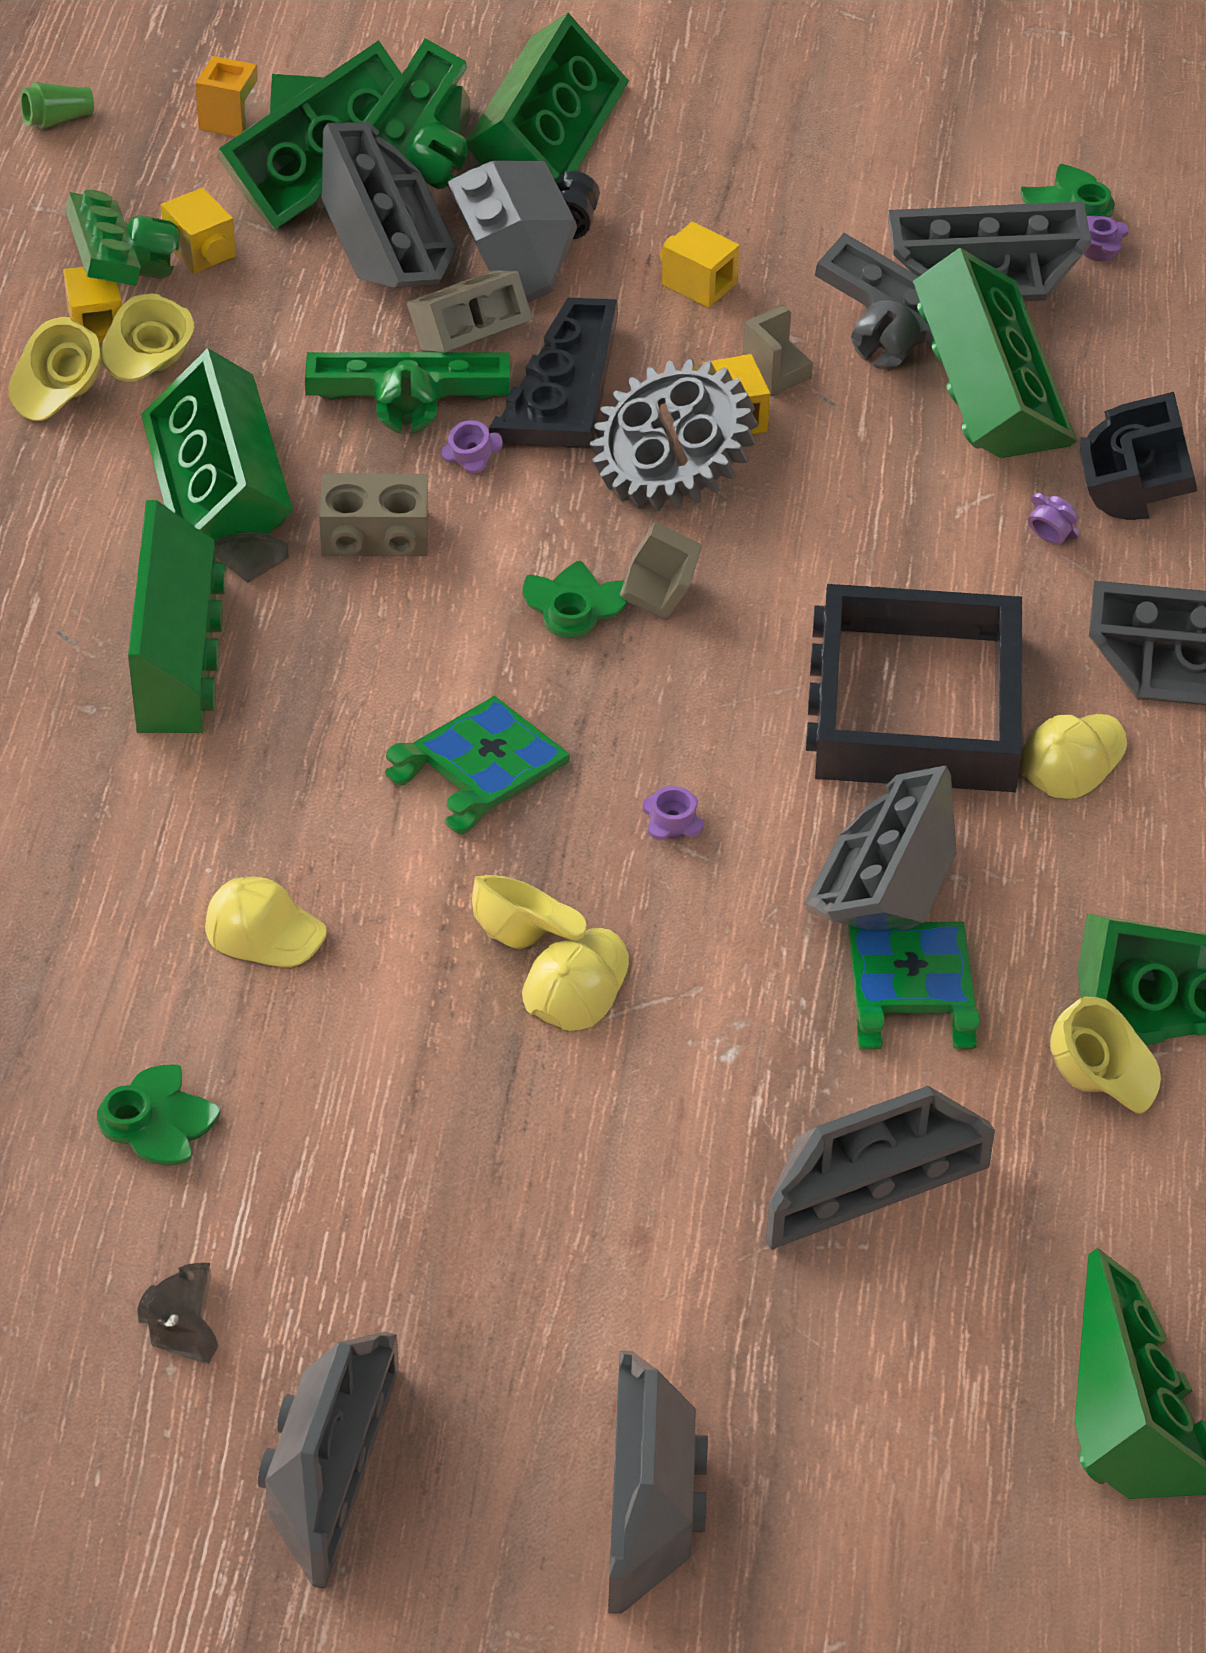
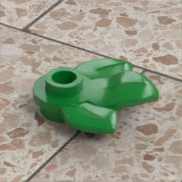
M1059 164L1056 170L1054 186L1021 187L1020 194L1025 204L1084 201L1087 216H1105L1110 218L1114 213L1115 203L1111 197L1110 189L1104 184L1097 182V179L1090 173L1069 165Z
M576 561L568 566L553 581L537 575H527L523 583L522 596L526 604L543 615L544 625L551 633L563 638H577L590 633L596 626L597 621L617 616L628 603V601L620 596L624 583L623 580L606 582L599 585L591 571L582 561Z
M159 1065L144 1069L136 1074L130 1085L119 1086L108 1092L97 1110V1123L100 1132L107 1139L120 1144H129L136 1155L142 1160L165 1166L179 1165L191 1160V1148L188 1141L199 1138L213 1127L220 1116V1108L204 1098L180 1091L182 1087V1070L180 1065Z

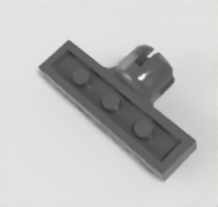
M843 233L818 261L815 276L868 308L854 324L855 329L851 336L852 344L860 357L867 361L881 347L885 352L875 361L874 366L881 369L898 366L916 345L923 342L932 345V342L935 341L929 325L921 317L917 308V303L920 299L913 280L919 276Z

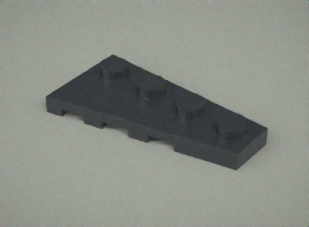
M570 297L566 299L544 336L542 350L538 356L532 355L525 367V378L519 387L512 388L506 398V409L501 417L495 416L489 426V434L498 433L502 438L503 444L591 448L590 442L594 440L595 435L593 425L598 420L618 319L617 299Z

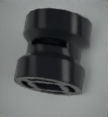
M577 171L562 173L555 179V182L577 224L573 239H578L585 236L590 230L600 190L594 179L585 173Z

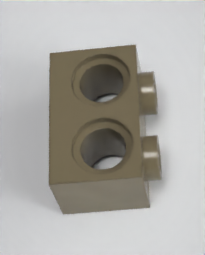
M493 270L407 302L420 348L425 351L447 352L533 320L518 271Z
M322 473L319 513L321 556H427L429 517L428 474Z

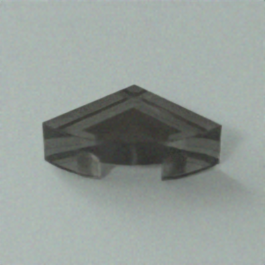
M237 533L215 541L216 558L221 562H225L227 567L248 583L289 558L288 544L267 534Z
M192 1263L178 1268V1273L164 1279L156 1286L151 1285L144 1292L137 1308L139 1323L202 1328L211 1280L210 1263Z
M155 1291L146 1307L151 1345L202 1363H210L218 1348V1342L209 1325L182 1302L164 1293Z

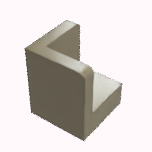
M784 305L744 322L742 355L752 354L770 391V396L812 378L813 362L789 341L791 311Z
M655 521L633 553L620 592L621 598L667 620L690 586L702 544Z

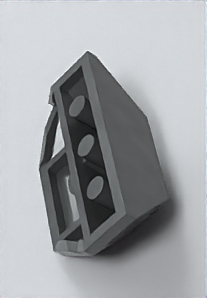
M369 122L327 123L323 129L322 200L357 278L393 288L437 285L456 248L421 172L394 146L378 137L379 131Z
M491 161L448 181L451 193L489 272L493 270L518 271L528 303L553 292L558 280L556 274L566 259L577 224L546 162Z
M1084 201L888 210L887 215L893 255L912 273L921 276L951 253L962 248L1014 279L1018 284L1024 301L1046 300L1090 247L1091 243Z
M1094 580L1089 637L1137 699L1206 705V591Z
M947 766L896 775L885 786L887 793L867 805L838 836L804 903L809 913L834 922L870 931L896 927L898 929H909L925 922L957 854L951 774Z
M925 1086L836 1120L815 1126L796 1137L769 1202L766 1242L772 1250L990 1167L995 1129L988 1120L930 1086Z
M381 1332L338 1342L304 1370L296 1394H286L283 1399L277 1426L278 1432L282 1434L277 1448H267L261 1461L258 1486L266 1488L268 1515L309 1581L315 1587L326 1589L399 1372L397 1334Z
M619 1350L608 1613L622 1614L690 1559L692 1532H705L706 1492L693 1491L694 1475H706L708 1451V1435H695L696 1408L655 1367L633 1351Z

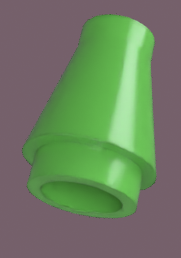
M33 82L31 87L21 90L20 105L24 122L27 126L36 125L39 130L81 116L92 115L94 112V98L90 87H72Z

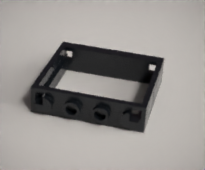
M827 584L825 606L814 605L812 631L813 638H823L822 644L812 643L810 676L821 678L820 683L810 682L808 715L818 716V723L807 722L806 751L816 752L815 779L888 784L899 774L947 766L951 774L952 788L1016 793L1021 760L1022 596ZM841 631L995 641L994 740L836 730Z

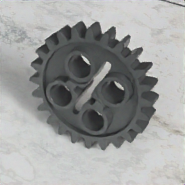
M688 359L682 370H677L671 360L667 362L663 374L658 375L652 367L647 368L646 381L641 383L636 378L631 377L629 378V384L632 388L630 392L624 393L616 390L613 392L618 404L616 407L603 406L600 409L606 422L593 425L598 439L590 442V446L596 454V457L592 460L607 488L609 490L614 489L622 502L631 498L635 507L640 509L649 500L654 510L660 511L666 499H670L675 509L678 510L681 508L684 496L690 495L696 503H700L702 489L707 487L711 491L718 493L720 488L716 480L720 476L729 479L736 477L731 464L733 462L747 463L749 460L742 447L755 445L756 440L750 430L758 427V423L752 413L755 407L748 393L745 391L739 378L732 379L727 368L724 367L716 372L712 362L707 361L698 370L693 359ZM666 403L667 409L674 420L675 432L688 460L684 466H681L680 458L674 449L673 438L660 410L661 405Z

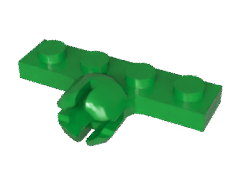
M424 38L402 73L407 80L373 127L379 131L378 137L394 146L421 172L427 184L436 189H444L448 187V181L456 178L450 174L451 169L461 170L468 153L465 137L443 126L436 118L466 71L467 64L462 58Z
M85 190L83 194L69 192L66 213L87 277L137 286L139 275L156 279L167 278L171 275L175 266H170V256L174 250L179 249V230L170 220L139 215L133 217L128 224L123 219L118 202L112 200L113 198L109 194L97 190Z
M307 352L305 396H320L325 399H338L344 396H371L376 398L378 419L384 426L402 434V423H412V434L427 428L436 418L437 400L445 396L471 395L478 399H490L497 395H509L510 352Z

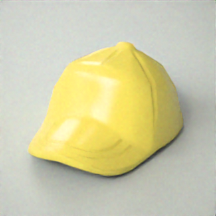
M151 293L133 296L118 310L103 340L101 352L104 367L110 375L124 382H134L147 377L155 371H163L169 368L181 358L195 328L191 313L187 308H183L175 302L161 297L159 294Z
M71 317L54 318L41 324L27 342L10 379L9 397L17 412L31 421H44L59 411L69 400L86 393L96 381L102 362L101 347L96 334L75 322Z
M1093 714L1082 718H1077L1073 715L1054 716L1037 727L1029 737L1021 751L1019 772L1021 776L1026 777L1034 786L1047 793L1048 796L1063 799L1082 797L1103 782L1106 776L1122 760L1127 748L1126 733L1122 724L1115 717L1107 714Z
M484 875L475 877L472 893L474 917L486 931L488 937L496 939L509 947L523 949L534 945L546 932L572 941L580 940L585 934L587 924L579 911L558 902L534 886L505 876Z
M254 876L235 878L222 885L209 903L205 923L207 938L216 950L234 958L280 968H292L309 960L318 951L328 932L323 922L296 905L286 889L277 882Z
M591 928L586 930L583 937L578 941L565 940L550 945L549 948L545 949L535 959L525 981L522 997L526 1010L530 1015H535L543 1021L566 1031L582 1030L597 1024L612 1007L627 974L629 954L623 941L609 929Z
M1083 997L1068 1007L1058 1017L1052 1030L1050 1049L1056 1066L1065 1080L1072 1087L1083 1092H1106L1135 1113L1141 1114L1146 1112L1154 1102L1160 1089V1068L1156 1058L1119 1010L1105 999Z

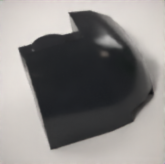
M1174 392L1125 403L1104 411L1106 419L1092 429L1087 437H1081L1080 455L1089 495L1096 507L1111 517L1126 520L1149 518L1147 503L1198 491Z

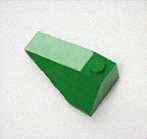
M378 40L221 146L218 150V159L244 197L275 231L315 204L322 194L323 129L326 124L369 122L373 126L407 80Z
M1087 913L1077 969L1080 997H1097L1110 1002L1126 1018L1145 1045L1162 1043L1166 1039L1188 1035H1205L1206 933Z
M1097 1247L1088 1254L1074 1420L1081 1446V1451L1078 1454L1080 1463L1098 1484L1106 1482L1128 1499L1206 1495V1421L1200 1420L1195 1424L1183 1399L1193 1390L1185 1374L1177 1371L1166 1354L1159 1349V1346L1166 1342L1167 1337L1139 1279Z

